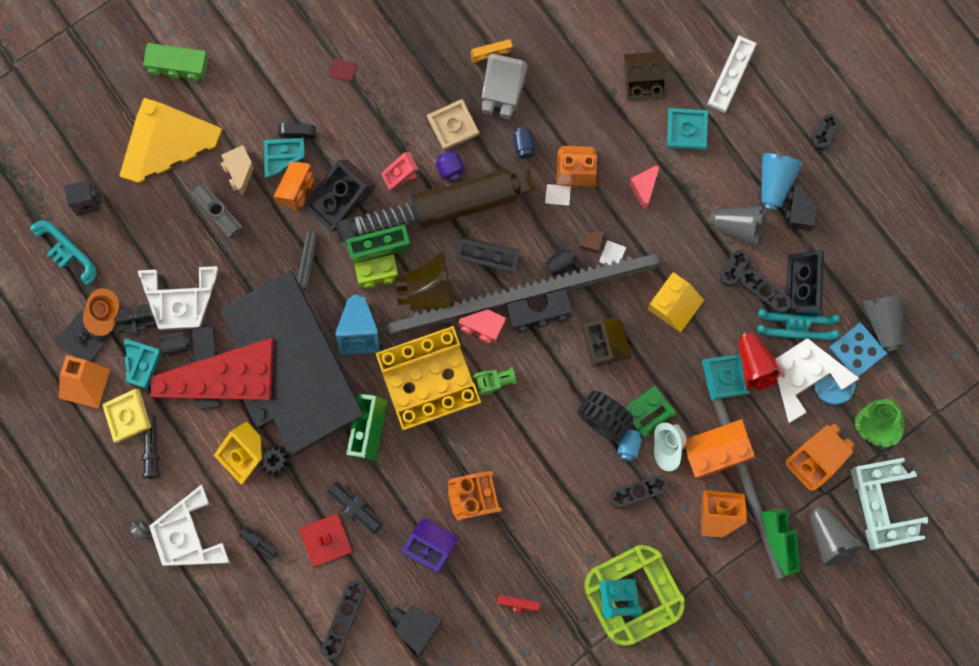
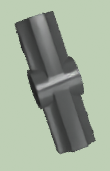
M205 183L198 185L191 193L193 198L229 239L235 238L240 234L243 227ZM214 209H222V211L219 214H212Z

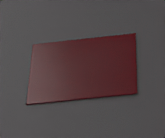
M333 59L329 77L352 82L357 63Z

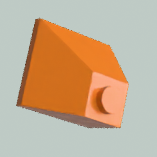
M703 490L701 512L702 536L724 537L747 522L745 494Z

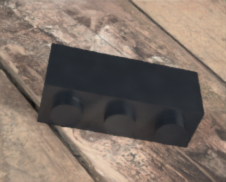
M461 236L456 258L515 272L520 250Z

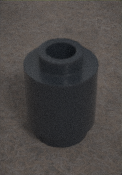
M563 248L548 258L549 261L545 265L553 276L561 275L575 265L574 260H576V257L570 249L566 251Z
M183 331L164 336V339L159 340L164 356H172L189 351L188 347L191 346L189 335H184Z

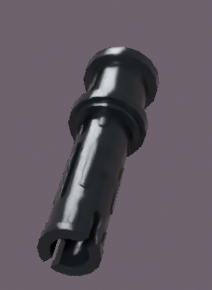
M148 415L151 428L144 431V454L141 457V461L144 464L142 478L156 479L160 478V473H158L160 456L157 454L156 416Z

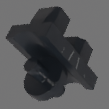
M139 305L137 307L138 313L131 314L128 308L119 309L118 316L114 317L119 333H133L135 338H139L140 331L156 326L155 319L148 305Z

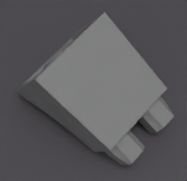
M496 54L488 56L482 92L483 114L492 115L494 107L501 108L500 117L510 119L513 111L516 112L527 78L528 64L525 61Z

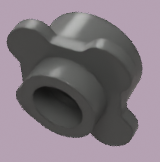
M141 520L132 522L131 531L139 540L152 535L150 527L146 522Z

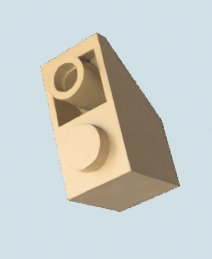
M242 145L221 155L224 162H221L225 173H230L232 177L229 182L234 191L238 189L240 195L245 193L254 169Z

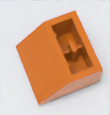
M290 162L274 195L276 203L298 212L300 207L304 206L307 200L305 195L308 189L311 190L315 184L314 173L310 164Z

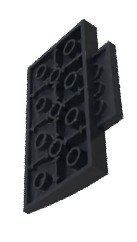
M289 271L220 311L237 344V347L233 350L274 338L271 400H243L256 428H261L271 421H275L291 455L300 454L365 415L293 271Z

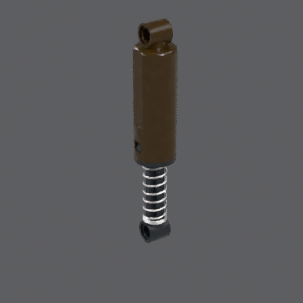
M508 169L446 186L443 185L423 192L411 194L412 205L407 203L404 207L398 205L397 209L390 207L389 211L386 212L382 209V213L377 214V212H374V215L369 216V214H366L364 218L357 216L336 222L335 225L340 243L346 242V239L370 234V232H377L381 229L385 230L389 227L393 228V226H400L403 223L408 225L411 221L416 223L418 220L420 229L515 203L517 202V195L531 192L535 189L529 170L511 175Z

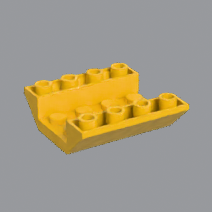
M453 326L376 353L402 430L481 403ZM445 370L453 371L454 377L451 380H445L442 377ZM408 383L415 385V391L411 394L404 391V386Z

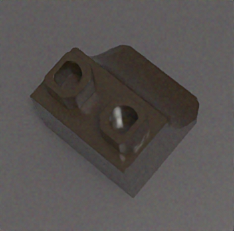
M440 252L426 265L406 272L407 277L396 278L398 306L409 304L410 310L451 306L444 252Z

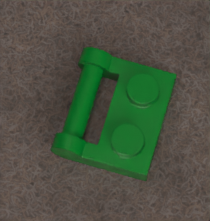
M653 386L624 407L634 419L632 425L637 432L641 433L643 439L648 437V433L654 430L657 425L677 416L673 407L669 405L656 386ZM661 407L664 409L665 412L644 427L641 425L640 422Z

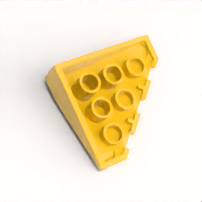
M144 98L135 120L119 177L141 183L145 181L144 177L154 172L158 175L171 169V164L180 160L184 163L196 157V153L207 148L208 151L214 149L218 143L222 128L165 104Z

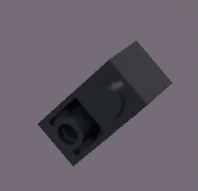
M794 184L792 190L787 195V202H790V207L785 212V221H788L787 228L811 231L815 224L817 206L799 184Z

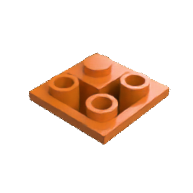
M66 355L60 373L59 399L99 409L111 370L90 361Z

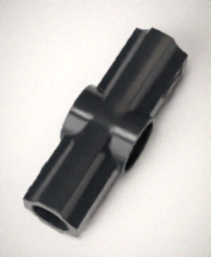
M339 481L335 482L326 492V495L342 508L341 511L353 522L356 521L371 536L383 525L384 522L368 509V505L357 495H353Z

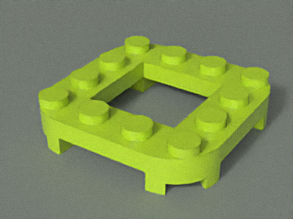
M635 546L619 556L594 567L585 579L584 589L586 596L606 635L617 645L628 646L635 644L668 627L680 619L684 610V597L677 588L662 559V555L658 550L650 546ZM643 568L662 605L626 624L622 616L606 619L603 615L599 581L619 580Z

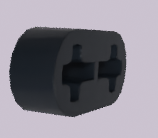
M826 114L822 117L811 139L813 148L816 150L827 148L839 124L837 116ZM828 120H831L832 125L829 127V129H824L827 124L826 122H828ZM821 134H824V142L821 144L817 143Z
M282 123L279 124L278 136L288 139L316 138V126Z
M736 250L731 254L720 275V281L723 285L730 287L739 280L749 260L748 254L745 251ZM740 255L743 257L742 261H744V263L740 262L738 267H736L734 265L736 262V258L734 257H738ZM731 269L735 272L732 276L734 279L727 281V276L724 274L728 275Z

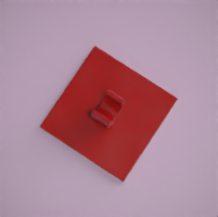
M338 513L299 528L313 568L352 553Z

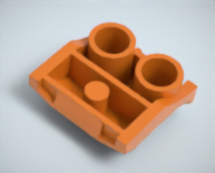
M493 471L475 473L449 480V500L452 513L458 521L502 511L501 507L498 506L492 480Z

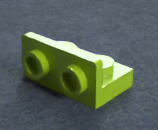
M394 255L354 263L360 288L372 289L376 287V284L381 283L390 285L396 282V278H399Z

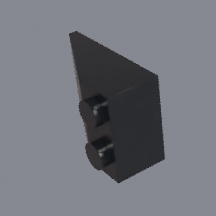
M337 160L304 204V207L328 230L333 232L336 230L335 223L347 219L367 199L376 185L349 160Z

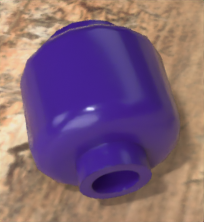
M452 150L439 155L436 161V167L442 179L449 178L451 182L461 178L460 173L464 171L465 167L458 153H453Z

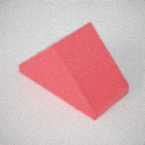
M654 166L630 179L629 185L643 209L648 207L659 166Z

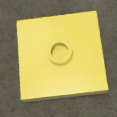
M134 389L102 404L114 443H119L151 428L139 389Z

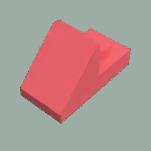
M405 152L388 166L381 175L388 189L393 190L416 179L415 172L418 170V167L411 153Z

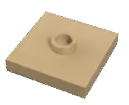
M463 99L427 115V119L443 151L480 135Z

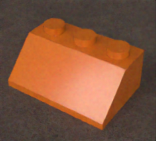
M742 419L686 440V452L694 476L697 479L756 459Z

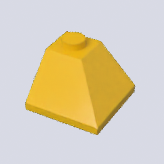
M248 422L231 430L214 454L216 459L241 485L244 484L262 459L261 436Z

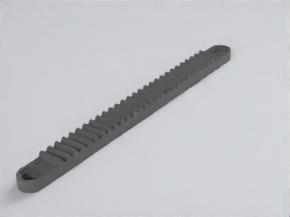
M652 254L636 259L628 256L627 261L621 258L619 263L613 260L611 265H608L605 262L602 268L599 264L596 265V269L590 266L587 272L582 268L579 274L576 271H573L571 276L565 273L564 278L557 275L556 280L549 277L548 282L541 279V284L534 281L533 286L526 283L525 288L518 285L517 290L510 287L509 292H506L505 289H502L501 294L494 291L493 296L487 293L486 298L479 295L478 300H475L471 297L470 302L464 299L462 304H459L456 301L453 307L450 306L445 309L439 307L437 311L431 308L430 313L426 310H423L422 315L415 312L414 317L386 325L388 336H399L453 322L487 309L495 311L506 308L509 303L525 299L527 302L537 300L555 291L563 289L571 291L662 266L663 262L660 254Z

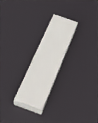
M738 36L707 106L726 113L757 43Z

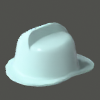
M661 423L657 425L654 433V456L661 469L673 471L680 464L682 450L686 445L687 439L680 425Z

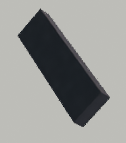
M213 326L193 328L195 362L216 356ZM198 399L199 410L220 408V400Z

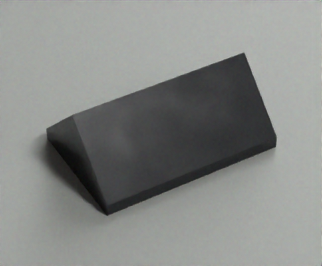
M823 250L788 255L786 295L791 299V308L785 314L818 316L821 312L824 266Z

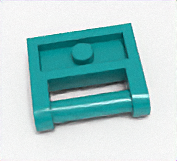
M636 579L599 581L603 615L606 619H613L616 616L640 617L642 615V607L638 602ZM628 601L629 607L615 608L612 602Z

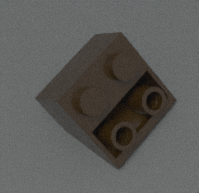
M663 51L624 54L627 100L666 98V59Z
M601 319L582 325V333L592 368L632 358L621 319Z

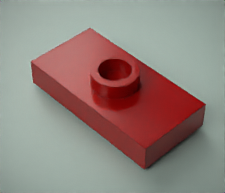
M502 595L498 596L497 605L511 607L513 612L523 613L524 610L539 612V602Z

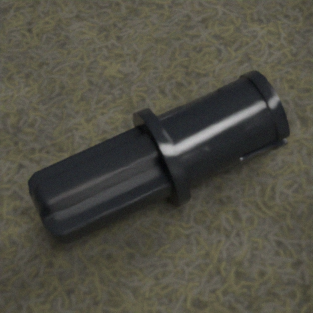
M249 526L245 527L246 530L243 529L239 536L251 544L253 550L257 549L269 560L276 557L278 550L268 543L264 536L258 535Z

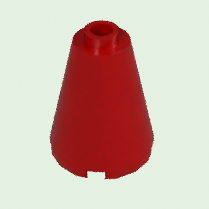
M748 332L741 336L738 344L746 390L752 391L751 388H757V391H761L778 383L777 378L780 376L782 378L785 377L784 370L757 334Z

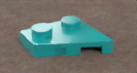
M304 138L264 140L266 179H270L286 170L290 162L305 160Z
M125 339L124 345L126 346L127 356L125 357V365L127 366L126 382L148 389L162 351Z

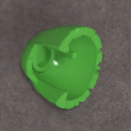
M889 398L876 400L868 404L859 412L855 420L856 430L859 431L861 437L877 446L880 444L881 447H889L892 444L896 445L904 434V417L901 407Z

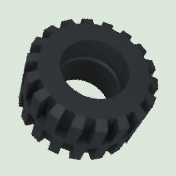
M594 390L590 392L577 410L580 418L588 426L602 436L618 442L634 421L630 412L608 395Z

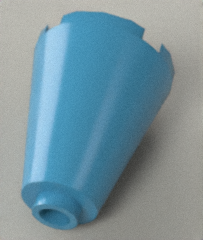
M763 153L761 203L765 204L764 208L776 210L777 207H782L802 167L800 160L787 156L780 157L777 154Z

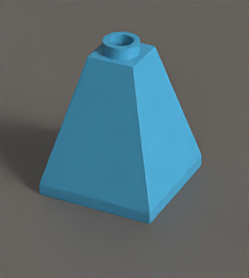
M353 295L351 298H348L337 327L336 340L340 355L380 352L377 328L365 297L361 295Z

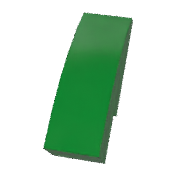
M788 509L763 511L762 516L767 540L784 575L800 572L797 530H790Z

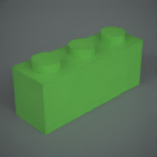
M147 43L143 66L146 72L153 76L163 74L174 79L184 77L190 81L205 80L209 58L206 51Z

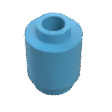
M634 430L626 431L620 440L617 452L621 456L620 459L633 461V459L638 458L642 441L640 432Z

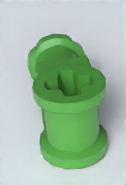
M513 367L498 373L497 370L473 375L474 379L477 380L479 396L501 390V386L508 384L517 385Z

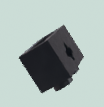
M88 180L64 185L67 205L76 216L100 211L99 204H102L101 195Z

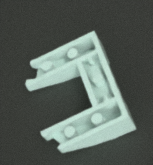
M904 458L857 466L850 469L854 488L859 491L868 527L865 532L870 551L925 539V536H920L919 533L921 524H928V517L890 524L881 485L917 477L914 470L908 474L901 463L905 461Z

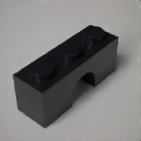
M566 289L546 294L547 308L542 312L532 311L526 299L507 304L506 309L512 331L522 333L530 330L529 327L537 326L541 328L548 326L549 322L557 320L560 323L569 320V317L572 316V309Z

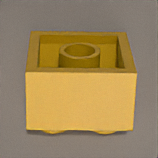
M673 272L649 304L648 310L681 333L704 302V299L690 283Z

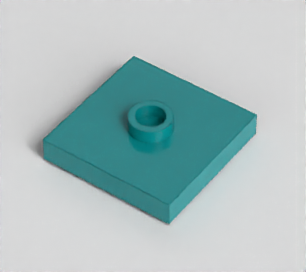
M669 108L667 148L707 150L708 110Z
M740 354L702 360L711 400L750 394V391L746 390L744 385Z

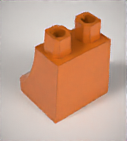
M582 146L560 147L557 153V185L596 187L597 151L595 148Z
M835 424L825 426L786 460L788 469L811 491H815L826 482L853 453L852 449L855 444L847 438L843 441L838 436L840 429Z

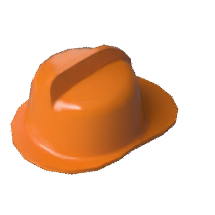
M101 288L90 294L83 314L85 328L90 333L103 336L112 331L115 325L114 317H117L119 310L118 297L114 292Z

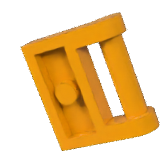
M511 39L472 49L470 51L472 62L476 63L487 59L490 54H510L512 48Z

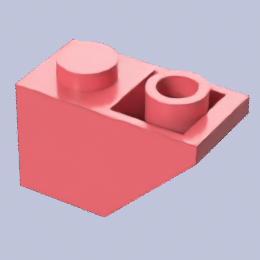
M488 309L459 320V327H461L462 332L468 335L473 333L480 336L479 339L487 344L491 342L496 344L506 324L505 317Z

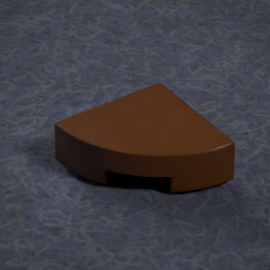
M596 231L589 233L582 239L579 248L599 253L604 232Z

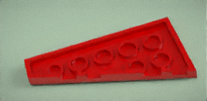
M274 338L152 376L150 397L271 400Z

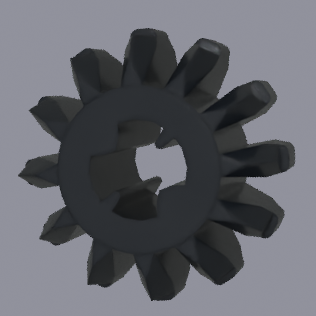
M276 444L272 445L271 451L267 446L264 447L267 453H262L263 459L258 465L263 466L259 468V472H265L264 476L266 478H269L272 474L274 480H277L278 473L282 478L285 477L282 471L290 472L291 469L286 464L293 463L292 459H286L291 455L290 452H284V446H280L277 450ZM276 457L279 462L273 467L270 462Z

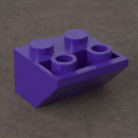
M423 517L411 533L401 552L403 555L439 574L459 537Z

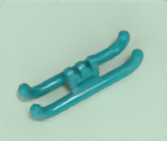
M41 220L30 227V230L37 237L42 236L44 233H50L59 241L47 253V256L49 258L55 256L52 260L55 264L62 260L58 264L60 269H63L76 258L85 267L81 280L86 285H91L97 275L94 264L54 224Z
M764 309L758 312V316L763 320L787 322V330L765 328L764 325H760L757 329L758 333L764 336L834 340L840 335L837 330L832 332L808 331L811 324L828 325L839 322L840 316L837 314L833 316L781 314L766 312Z

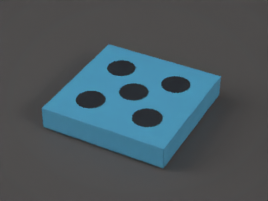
M861 322L828 348L839 362L857 377L887 354Z

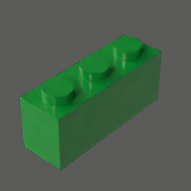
M405 224L346 239L352 265L411 250Z
M358 394L357 400L365 415L352 423L346 455L361 460L376 461L388 401L378 396Z

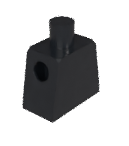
M410 606L406 613L395 607L389 616L399 623L394 631L419 655H421L443 622L441 619L413 606Z

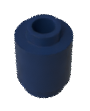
M525 127L516 129V132L512 134L515 153L521 159L532 157L535 150L532 131L527 130Z

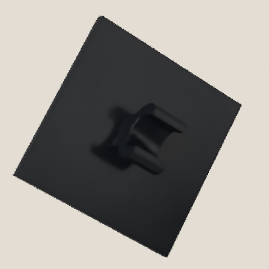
M80 310L55 343L74 357L91 362L113 333L109 332L103 336L90 333L85 328L83 322L84 312Z

